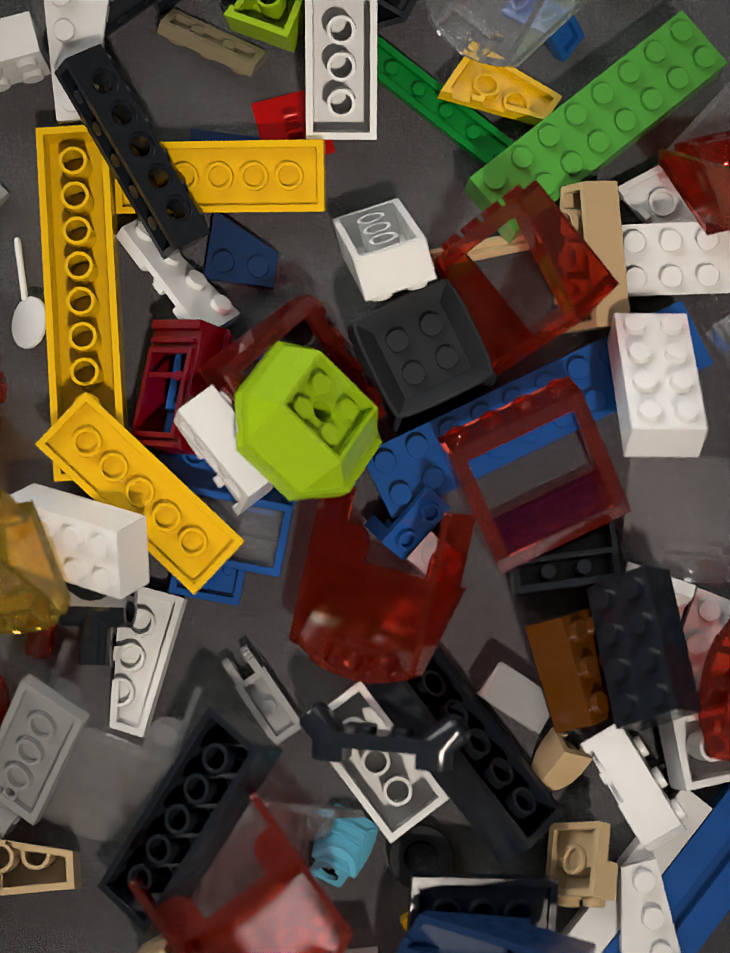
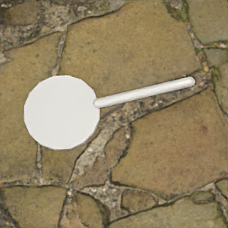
M15 237L14 245L22 301L14 311L12 335L19 347L30 349L39 344L45 334V304L39 298L28 297L21 239Z

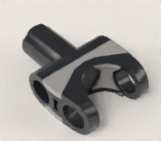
M60 580L57 616L60 624L63 626L80 627L78 664L111 666L113 628H131L134 625L137 615V590L120 600Z

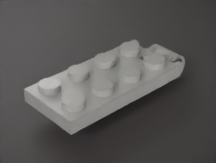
M30 673L21 680L0 727V837L2 839L7 838L11 834L21 817L33 826L40 821L90 717V714Z

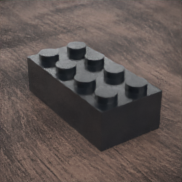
M643 565L587 587V595L616 729L643 731L702 712L670 570Z

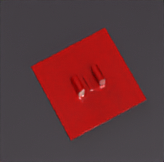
M306 90L251 104L261 140H306ZM325 140V156L336 153L333 140Z

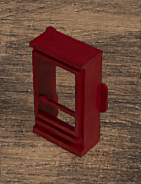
M201 319L153 320L151 329H154L155 332L151 338L152 346L148 350L131 434L153 453L196 455L174 422H172L170 433L162 432L171 379L181 381L174 413L175 418L179 408L211 385L215 386L218 368L223 369L227 364L233 335L231 331ZM176 355H187L183 371L177 370L173 372Z

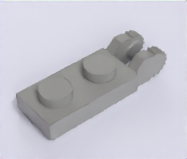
M246 644L240 648L241 655L255 673L244 680L233 660L227 657L221 662L235 682V689L266 735L278 745L301 729L299 725L300 718L266 667L262 668Z

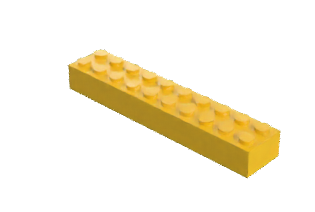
M85 125L35 128L51 427L86 391L129 431L118 239L116 238L118 228L115 204V176ZM53 462L54 482L60 485L76 484Z

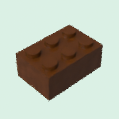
M587 608L525 627L555 732L561 733L593 726L613 717L591 609Z

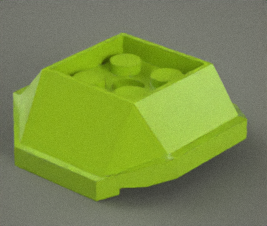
M283 341L276 342L268 349L235 393V417L238 432L235 434L236 451L289 501L305 500L307 498L339 497L350 492L382 443L377 430L378 407L321 351H317L314 348Z

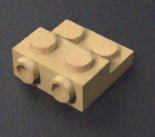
M601 821L553 823L549 828L545 875H556L559 879L558 906L579 908L580 901H583V906L605 908L606 901L616 900L618 863L608 861L610 823Z

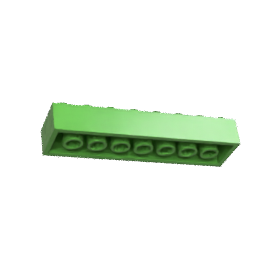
M681 10L472 175L467 182L464 192L507 243L510 244L560 204L561 187L590 180L715 80L728 62L685 12Z

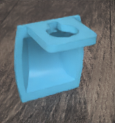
M335 803L326 815L317 833L311 854L315 861L311 865L309 872L336 887H341L348 876L355 878L364 866L373 849L379 827L369 819ZM329 866L335 869L337 876L326 873L322 868H328Z

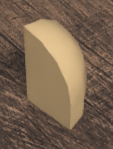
M554 727L550 729L541 741L531 766L549 792L559 790L571 784L593 760L589 754L585 753L582 746L578 750L565 739L568 736L567 732L556 733Z

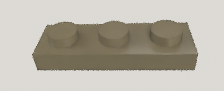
M175 8L160 21L157 34L168 38L171 43L190 48L198 52L205 59L215 60L230 67L233 72L252 77L263 64L267 53L265 50Z

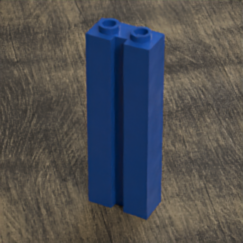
M730 782L724 783L708 805L712 808V811L661 875L681 953H697L730 910ZM620 929L602 951L603 953H621L619 950Z

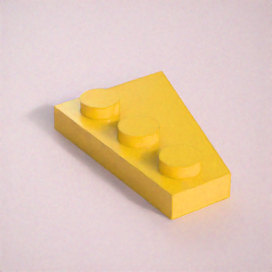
M474 43L447 80L438 96V99L534 126L554 112L562 98L560 94Z

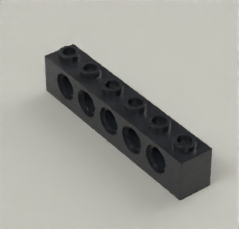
M101 43L65 58L54 74L163 260L198 243L210 233L206 219L191 200L185 182L177 176L167 151L159 145L149 120L138 109L131 89L120 78L113 58L105 52ZM93 84L100 86L104 93L99 92ZM112 115L119 118L122 125L115 122ZM130 146H132V147H134L135 149H137L138 152H139V154H140V156H137L136 154H134V153L132 152ZM148 177L156 181L158 188L150 183ZM167 208L174 212L176 219L168 214Z

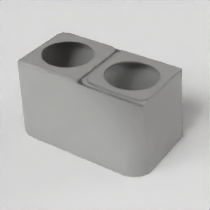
M502 661L496 663L475 693L478 697L532 732L535 731L536 734H540L550 716L543 688Z

